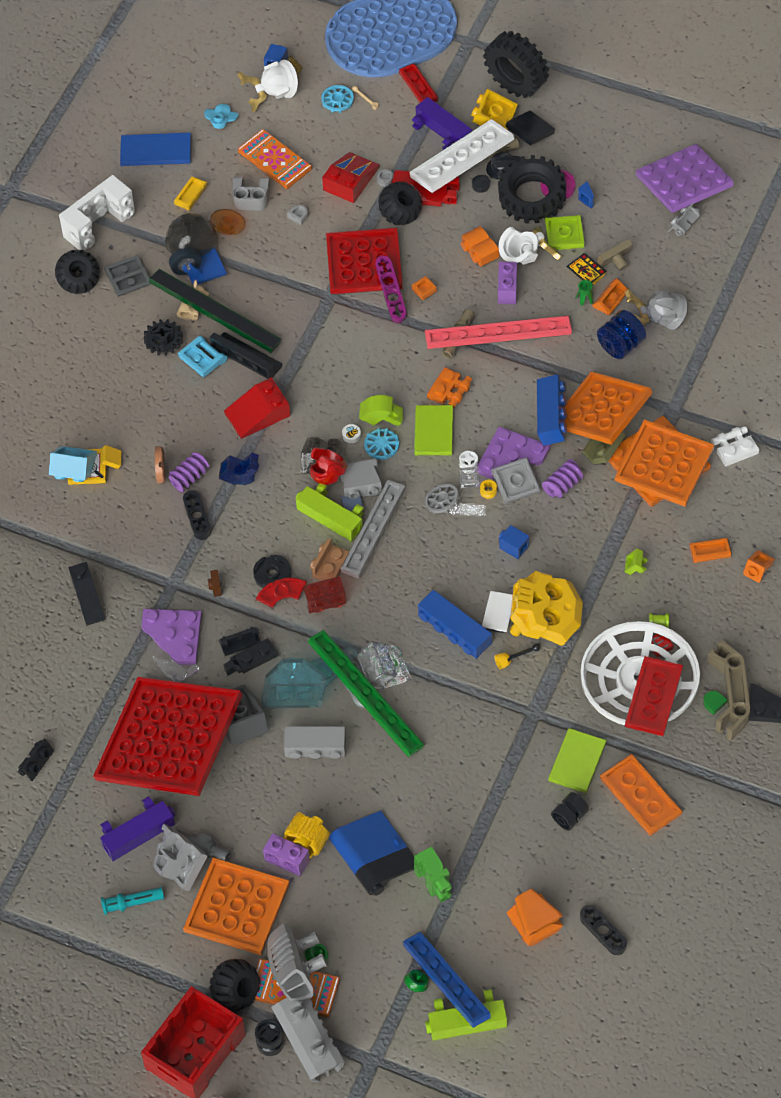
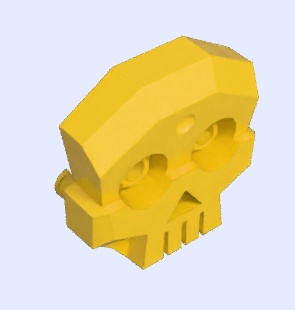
M534 571L527 578H520L513 585L510 619L514 624L510 627V633L516 637L521 634L535 639L542 637L563 646L581 626L583 602L573 583L566 579L552 578V575L539 571Z

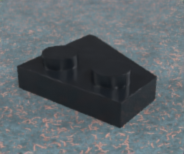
M751 683L749 721L781 723V698Z

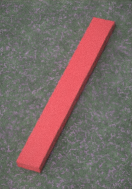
M569 316L430 329L425 330L427 349L571 335L572 329Z

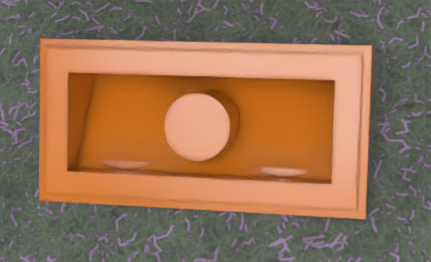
M615 278L607 285L592 306L610 315L625 297L624 292L628 288Z

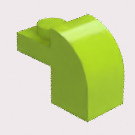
M375 395L360 403L359 419L373 426L381 420L399 426L402 424L403 408L392 403L393 398L390 396Z

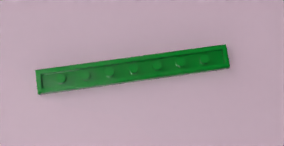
M324 630L309 638L308 643L408 758L423 749V742Z

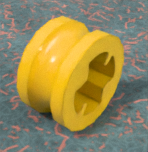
M493 480L482 481L480 484L481 496L486 499L495 497L497 485Z

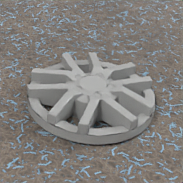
M452 484L438 485L426 495L425 506L433 514L448 513L447 510L454 509V505L460 499L459 492Z

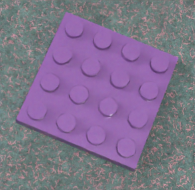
M697 144L636 170V176L671 213L733 186V180Z

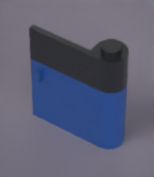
M382 811L339 827L329 836V840L369 895L377 896L381 894L387 881L414 870V855Z

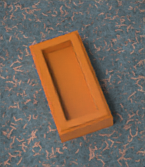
M727 538L689 544L693 563L731 557Z

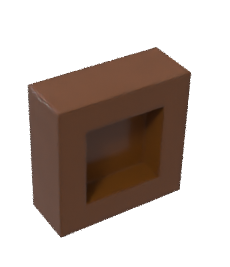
M218 570L210 571L211 578L207 579L209 590H213L214 597L222 596Z

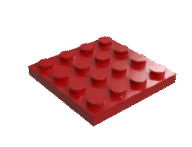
M397 228L326 233L330 294L382 291L375 264L376 259L380 256L390 258L399 288L403 289ZM381 262L380 266L383 267L384 273H386L387 264ZM387 277L383 282L386 285H391L394 280Z

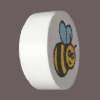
M354 424L346 425L342 430L343 440L347 443L359 441L361 438L360 428Z

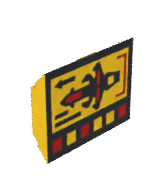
M583 253L566 266L580 279L589 280L593 285L601 280L607 272L586 253Z

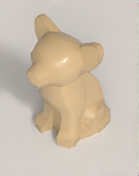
M194 280L193 288L209 296V292L205 291L202 286L197 285V280ZM183 302L181 303L177 311L179 318L197 320L199 317L197 310Z

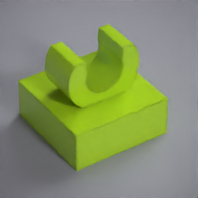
M636 548L626 556L625 573L632 575L636 571L643 573L647 570V568L642 566L648 561L643 557L642 550Z

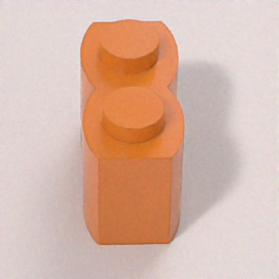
M481 226L462 235L461 246L465 252L468 251L474 263L482 267L499 258V248Z

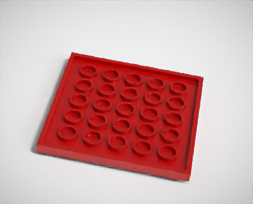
M137 677L93 775L94 779L102 782L200 796L243 694L240 690Z

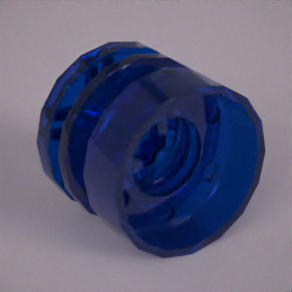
M620 310L610 321H607L597 330V338L608 354L616 359H623L633 348H636L646 339V332L642 323L635 315L629 311Z

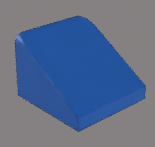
M586 181L579 187L578 200L592 209L594 195L589 183Z

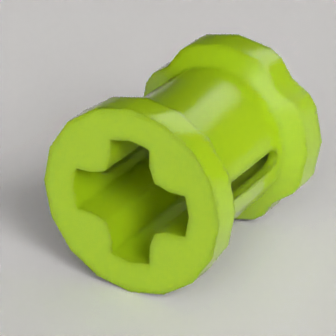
M649 613V622L669 628V613L665 615Z

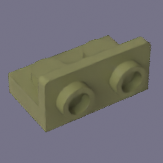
M622 431L612 445L590 439L583 450V454L593 465L607 463L626 435Z

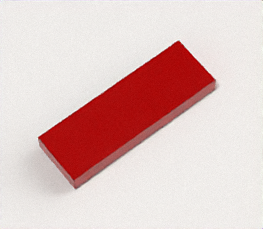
M415 63L399 69V74L419 103L427 97L435 103L438 102V96Z

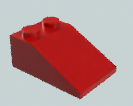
M271 377L254 385L226 408L224 414L240 439H243L290 417L288 401Z

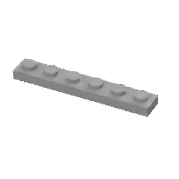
M387 480L341 567V573L360 578L405 491V485Z

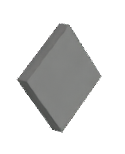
M527 457L491 469L505 505L538 494L541 491Z

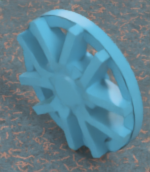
M334 85L323 91L321 101L323 107L331 110L332 113L334 111L341 113V111L351 108L354 96L348 87Z
M377 428L378 430L368 433L364 440V448L369 456L384 460L391 458L397 453L399 449L398 436L388 430V428Z

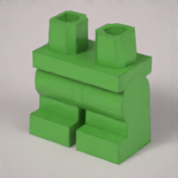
M430 847L414 855V873L418 878L422 876L425 878V884L431 897L436 895L440 902L451 898L449 890L452 889V885L449 882V871L447 868L443 869V864L434 849Z

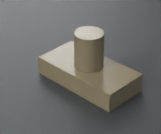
M629 239L599 255L596 263L604 267L614 262L620 271L625 269L628 263L623 256L630 252L633 244Z

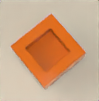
M426 276L411 285V289L422 301L437 292V287Z

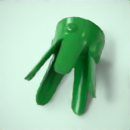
M589 280L580 281L575 299H577L580 293V305L583 306L585 297L588 295L589 302L593 304V284Z

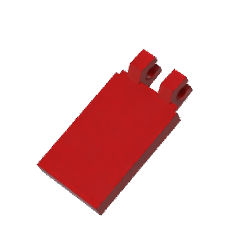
M394 171L392 183L406 182L414 186V189L418 190L419 196H421L422 205L442 207V203L457 204L456 196L457 191L460 189V177L454 178L431 193L410 177V171Z

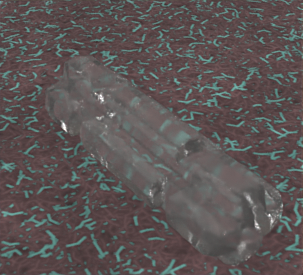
M456 503L454 509H449L450 514L486 515L485 505L476 506V504L462 503L458 505Z

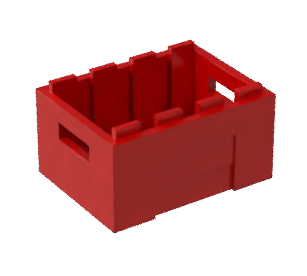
M191 986L141 1051L145 1069L188 1097L199 1098L230 1052H234L246 1036L243 1018ZM204 1038L205 1042L203 1044H198V1039ZM192 1055L193 1058L192 1060L187 1061L185 1060V1056Z

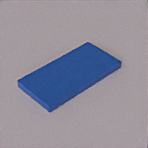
M191 133L121 135V166L191 163Z

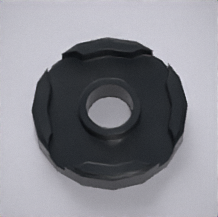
M278 555L262 557L253 568L254 580L262 589L271 582L283 578H291L292 576L289 562ZM269 570L277 571L275 575L267 574Z

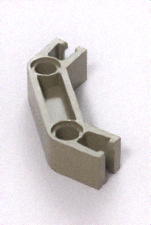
M721 640L717 645V652L715 649H712L708 655V663L724 674L728 707L717 719L715 730L722 733L724 731L722 728L728 722H731L733 726H728L726 729L728 730L727 739L732 741L749 722L750 703L744 658L739 652Z

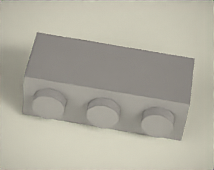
M285 726V757L293 759L300 757H310L312 759L320 757H330L332 759L345 757V726Z

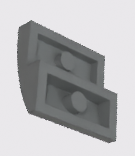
M138 255L104 267L105 273L118 297L151 285L149 283V276L145 267L143 268Z

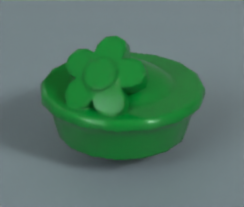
M317 944L305 950L307 961L319 956V954H322L325 961H327L328 951L324 945Z
M412 970L405 975L404 982L411 991L417 993L427 990L428 978L423 972Z

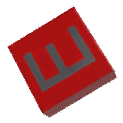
M660 634L652 637L651 644H655L667 652L673 649L674 645L668 638ZM652 651L657 658L661 656L658 652Z

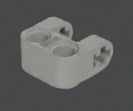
M234 176L233 200L236 209L260 211L267 207L270 191L269 177H260L259 187H244L243 177Z

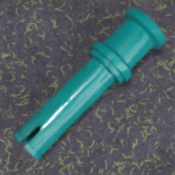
M162 887L128 895L118 893L117 896L110 898L100 897L105 916L113 911L120 910L123 912L126 910V907L161 899L164 900ZM152 895V896H150V897H146V898H141V899L134 900L135 898H140V897Z

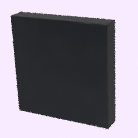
M531 110L506 123V127L530 146L554 134L555 128Z

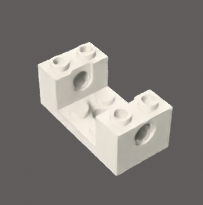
M111 175L59 214L63 237L78 250L85 251L91 248L95 243L91 229L92 223L105 215L107 211L121 222L132 217L135 213L132 190L114 175Z

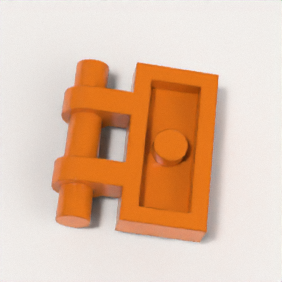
M444 367L427 393V398L442 405L445 404L446 400H449L448 405H453V408H455L461 402L464 392H467L470 388L472 378L466 376L464 380L460 381V373Z

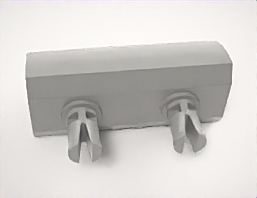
M282 924L268 937V958L272 974L289 1001L313 997L311 973L326 967L327 964L322 954L306 962L303 953H305L306 949L320 944L319 937L314 931L304 938L298 939L291 927Z
M285 998L271 1007L312 1082L318 1083L320 1081L318 1076L323 1073L328 1077L329 1070L332 1068L337 1072L342 1069L345 1061L337 1047L333 1046V1040L329 1038L328 1030L324 1029L323 1021L319 1020L318 1012L314 1011L310 998L300 1001H289L288 998Z

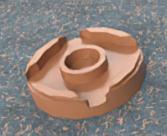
M155 446V471L158 484L165 483L166 481L165 455L162 446Z

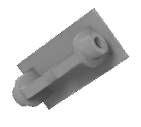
M694 203L680 211L682 215L680 218L676 216L670 223L672 227L668 232L674 229L677 236L686 233L691 226L690 224H693L700 216V210L692 206Z

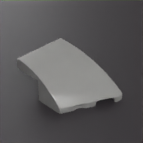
M163 824L162 830L165 832L162 843H158L153 868L161 876L174 880L183 890L190 891L208 856L184 835L169 825Z

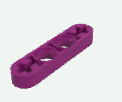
M380 256L375 262L376 271L389 315L393 322L401 323L406 319V308L394 268L389 257ZM381 262L387 264L386 273H384L383 267L380 266ZM390 277L394 282L391 285H386L383 280ZM393 293L399 297L394 302L388 299V296ZM396 306H398V310H399V312L401 313V317H398L397 315H395V314H396V311H395V307H396Z

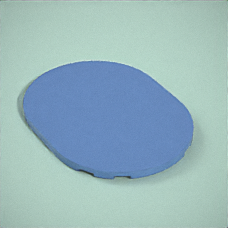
M354 0L338 9L332 19L329 20L325 33L326 49L332 60L350 73L365 77L390 76L399 73V69L413 63L418 65L442 53L455 37L457 16L449 0Z

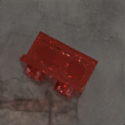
M341 577L303 586L309 614L319 613L329 608H338L346 604V595Z

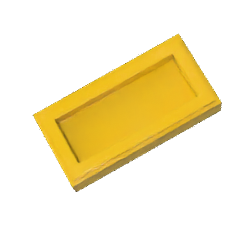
M191 176L175 198L174 205L190 211L206 189L207 182Z

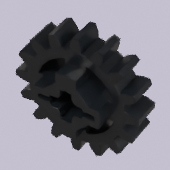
M160 319L159 323L153 321V326L148 325V331H144L143 339L146 349H150L151 353L157 351L158 356L161 352H164L165 356H167L169 351L173 354L174 348L180 349L179 344H183V332L180 325L176 326L175 321L172 323L169 322V319L166 322Z

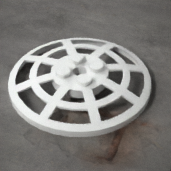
M627 622L613 626L598 635L590 643L584 654L581 664V683L584 693L591 705L599 713L618 724L625 725L626 720L608 713L599 704L608 701L617 709L628 713L629 708L621 705L614 698L623 694L632 701L637 683L635 676L640 673L644 656L649 657L650 650L656 651L665 658L664 661L677 664L676 661L686 654L692 666L693 682H681L680 677L675 698L680 689L692 690L687 701L678 711L674 713L671 710L669 722L682 714L691 705L699 687V663L690 645L673 630L651 622ZM628 631H645L643 642H631L619 646L614 636ZM653 633L669 638L680 649L671 655L663 648L651 644ZM607 640L612 651L604 658L600 667L590 664V658L595 650ZM642 649L641 656L630 658L625 655L624 651ZM615 656L621 662L617 672L606 669ZM587 671L598 674L599 687L603 695L595 698L592 697L587 685ZM604 676L616 679L618 688L608 692Z

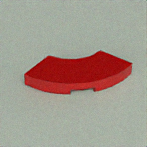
M298 578L276 580L266 585L259 592L255 600L271 608L282 599L293 598L298 600L307 581Z

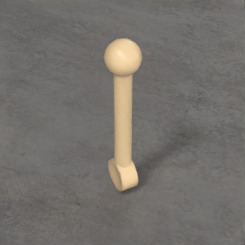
M358 86L352 87V91L357 92L369 102L374 110L379 108V104L370 100L359 90Z

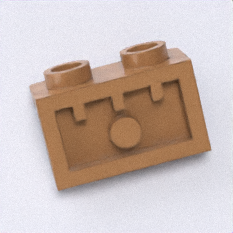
M328 538L325 544H321L317 558H314L311 562L312 577L334 585L350 551L332 545V539Z

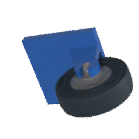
M185 247L174 252L169 258V266L172 272L176 275L188 274L192 285L194 280H197V284L227 275L215 247L199 252L193 247Z

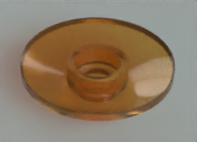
M230 209L216 210L210 217L211 226L216 231L225 235L239 234L245 228L244 218L238 212Z

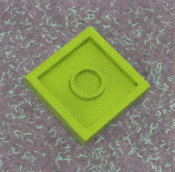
M580 215L545 218L547 243L549 246L556 250L584 248Z

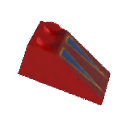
M349 152L331 164L322 176L323 191L354 203L380 168V164Z

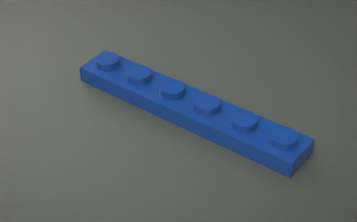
M421 932L403 941L405 949L472 1028L491 1018L487 1008Z

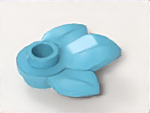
M219 104L215 109H206L204 115L206 119L211 121L214 128L222 129L226 127L227 122L235 121L239 113L230 112V106L227 104Z

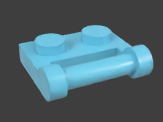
M198 336L178 352V357L203 378L227 361V356L208 344L203 336ZM202 347L205 351L212 355L214 359H211L199 348Z

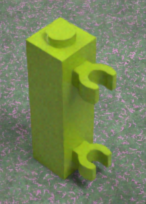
M319 484L316 490L306 486L303 491L297 494L295 499L297 510L351 542L360 533L363 527L362 517L364 516V512H362L364 507L357 504L353 511L350 512L325 497L328 493L325 490L327 485Z
M492 989L484 990L483 997L485 1003L482 1004L490 1012L491 1018L472 1028L456 1008L444 1010L442 998L434 999L435 1012L428 1013V1021H425L427 1034L431 1033L433 1041L507 1027V1017L503 1000L494 1001Z

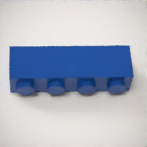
M558 374L537 379V434L543 446L565 441V433H567L565 423L567 414L564 405L567 404L564 395L566 385L564 381H561Z
M432 590L418 604L420 619L424 622H429L437 632L446 635L450 642L462 647L466 654L472 655L477 659L492 644V633L435 590Z

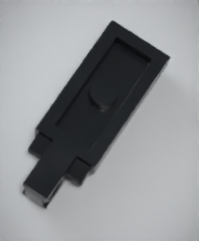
M267 638L231 657L230 661L223 664L224 671L228 676L235 672H243L244 674L278 656L277 651Z

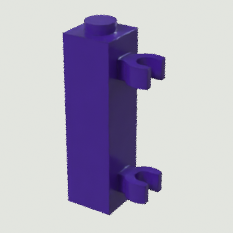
M428 97L415 107L416 116L412 119L415 123L412 127L419 130L425 124L444 138L442 143L445 146L442 149H446L473 131Z
M148 796L142 800L146 811L114 830L108 821L100 824L104 833L100 837L102 847L112 862L164 832L162 830L163 824L170 827L174 826V816L176 815L171 806L167 807L163 801L154 805L152 799Z

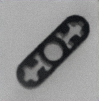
M193 490L187 491L183 495V503L194 537L198 540H205L210 536L211 531L200 495ZM190 498H193L195 506H192ZM200 512L202 515L199 518H193L192 514ZM199 524H202L204 530L202 533L199 530Z
M584 906L580 911L581 923L611 954H623L626 950L625 937L595 906ZM586 913L589 915L593 913V920L590 917L586 918ZM600 926H606L609 932L603 935L598 933L597 929ZM613 941L615 943L621 942L620 948L618 946L613 947Z

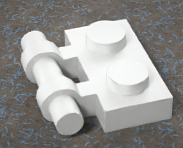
M746 426L733 428L732 431L725 434H717V437L711 439V443L714 446L720 444L721 447L717 448V454L725 467L759 454V448L751 435L745 438L742 436L748 433ZM730 439H736L735 442H732L730 444L727 442Z

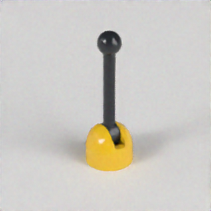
M534 644L531 648L510 656L507 653L496 654L494 656L496 665L500 670L510 665L511 659L531 651H539L540 645Z

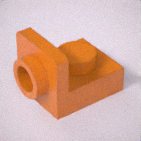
M758 550L748 559L743 575L759 583L763 578L764 572L773 565L775 559Z

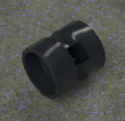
M570 792L562 800V804H558L554 808L551 816L560 827L570 831L578 823L577 818L581 819L589 811V806L581 796Z
M266 1019L258 1023L255 1028L258 1050L265 1056L277 1055L284 1046L281 1025L272 1019Z

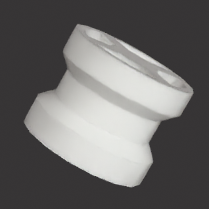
M464 451L459 457L461 472L464 474L476 472L478 456L475 452Z

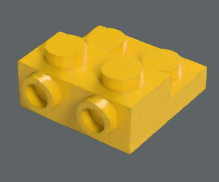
M486 89L484 94L480 93L476 103L479 105L478 107L475 106L471 113V116H473L472 122L481 126L492 119L508 130L506 123L513 118L518 104Z

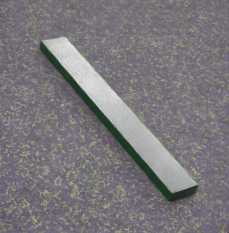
M160 268L149 279L150 284L270 353L281 343V338Z

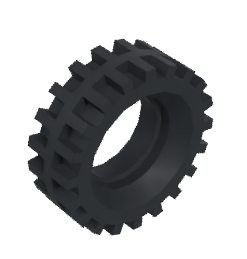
M503 31L484 50L483 58L486 59L484 65L489 68L487 72L494 76L493 80L495 82L498 81L502 89L505 87L509 94L515 93L516 97L521 95L523 98H526L528 95L531 97L549 77L547 73L549 67L545 65L547 60L542 58V51H538L535 48L537 46L535 43L531 44L529 38H522L518 32L514 35L513 31L508 33ZM508 59L516 63L517 66L521 69L522 73L519 70H517Z
M531 155V159H525L522 156L520 157L521 161L516 162L514 159L511 161V167L507 165L504 167V173L499 175L498 193L501 208L503 210L506 209L509 217L513 214L516 221H519L521 218L527 224L529 220L539 223V219L543 218L545 220V218H549L550 214L556 216L557 208L560 210L563 208V202L566 201L564 172L561 173L559 165L554 167L553 160L550 159L547 162L544 156H541L540 159H535V155ZM530 181L542 182L549 189L546 197L534 202L520 199L516 195V190L523 183Z

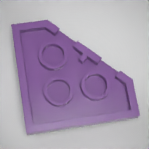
M498 427L476 467V473L494 479L491 469L526 457L530 465L535 464L537 466L543 464L550 451V445L543 446L540 441Z
M143 609L142 630L154 639V642L164 652L166 651L177 665H196L202 618L201 611Z

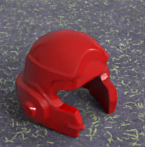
M313 448L311 458L316 459V463L311 465L310 475L312 479L322 485L334 484L347 471L345 459L333 451L324 448Z

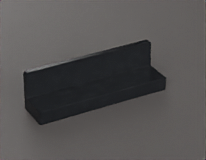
M214 332L210 336L211 346L218 352L224 353L228 358L267 379L273 378L282 367V363L226 332H223L221 335Z

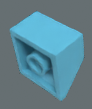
M60 446L50 453L49 475L55 476L54 478L56 479L73 478L75 482H84V480L91 476L97 451Z

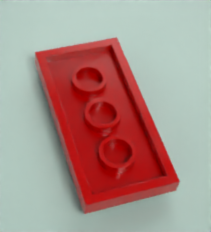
M644 656L625 721V727L664 736L683 665Z

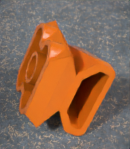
M533 889L518 895L515 898V905L507 912L512 925L517 928L522 936V940L529 946H534L554 935L563 927L559 920L563 917L561 912L545 900L542 894H538Z

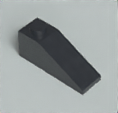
M87 562L68 567L86 626L104 621L105 618Z

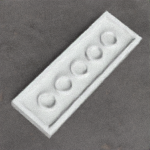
M491 119L410 171V177L433 193L513 141L514 136Z

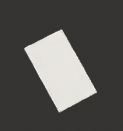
M490 591L482 627L490 631L507 632L511 614V594Z

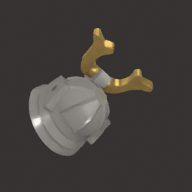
M630 289L624 292L627 302L635 304L641 316L640 318L634 314L631 317L634 328L639 325H645L649 322L650 318L652 322L666 326L670 330H675L686 316L687 300L681 293H670L669 290L655 291L648 302V307H646L640 299L632 294Z

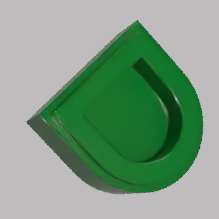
M716 691L707 692L703 698L704 707L713 715L727 703V699Z

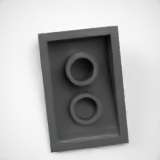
M245 684L233 688V690H240L243 695L225 735L232 746L269 732L265 713Z

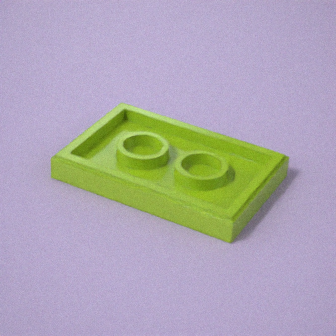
M416 405L415 455H452L453 405Z
M568 728L548 781L587 793L605 748L606 740Z

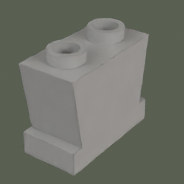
M376 459L347 463V471L340 476L341 482H344V497L356 499L359 496H375L381 493L382 487L378 477Z

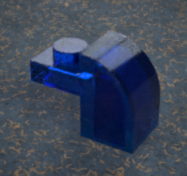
M252 452L244 460L229 455L221 463L219 479L237 485H247L254 482L255 473L259 468V455Z

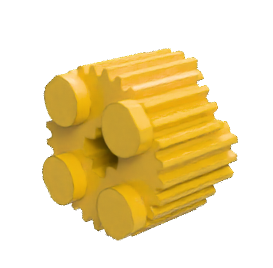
M297 812L285 830L283 838L308 849L311 859L313 855L316 856L321 852L330 836V832L323 827V820L319 817L313 816L309 818V816L306 817L303 813Z

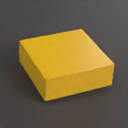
M107 445L102 447V464L115 469L120 468L121 450Z

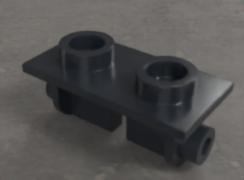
M252 626L250 629L218 639L225 656L261 642L257 627Z
M45 738L35 743L29 752L30 758L26 757L21 765L18 766L19 770L17 772L22 776L26 774L30 781L34 780L54 752V749Z

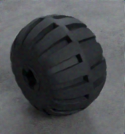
M394 182L382 190L378 206L383 218H387L386 221L389 223L393 222L394 225H406L417 219L422 209V200L414 186L406 182Z
M70 250L58 259L55 266V277L58 284L65 291L72 294H82L90 291L97 284L100 277V267L97 260L89 252ZM76 269H78L79 272L82 273V274H79L78 277L75 276L74 273H72V272H75Z
M229 959L216 967L217 969H214L213 977L210 978L209 982L211 984L209 986L210 993L214 1001L230 1011L244 1010L253 1004V1000H256L255 997L260 990V977L256 969L242 959Z

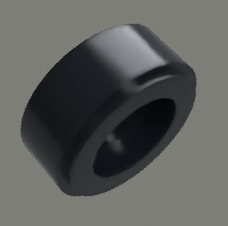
M477 175L472 179L474 191L483 193L489 189L490 181L488 177Z

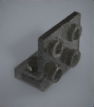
M319 437L307 438L301 452V473L310 474L311 465L316 463V459L311 458L313 448H324L340 455L344 442L334 438L329 440L320 439Z

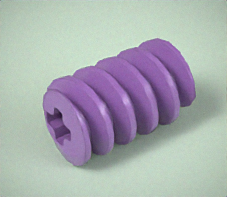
M193 452L191 457H187L185 461L181 462L180 466L175 468V471L173 470L169 473V480L178 491L183 493L185 491L183 486L189 488V482L195 483L194 477L199 479L201 477L199 472L205 474L206 470L204 467L209 468V464L201 454Z
M568 459L562 467H559L552 476L547 478V481L542 483V487L550 497L562 498L563 493L566 494L568 489L573 488V484L578 483V479L581 480L583 478V474L578 464Z

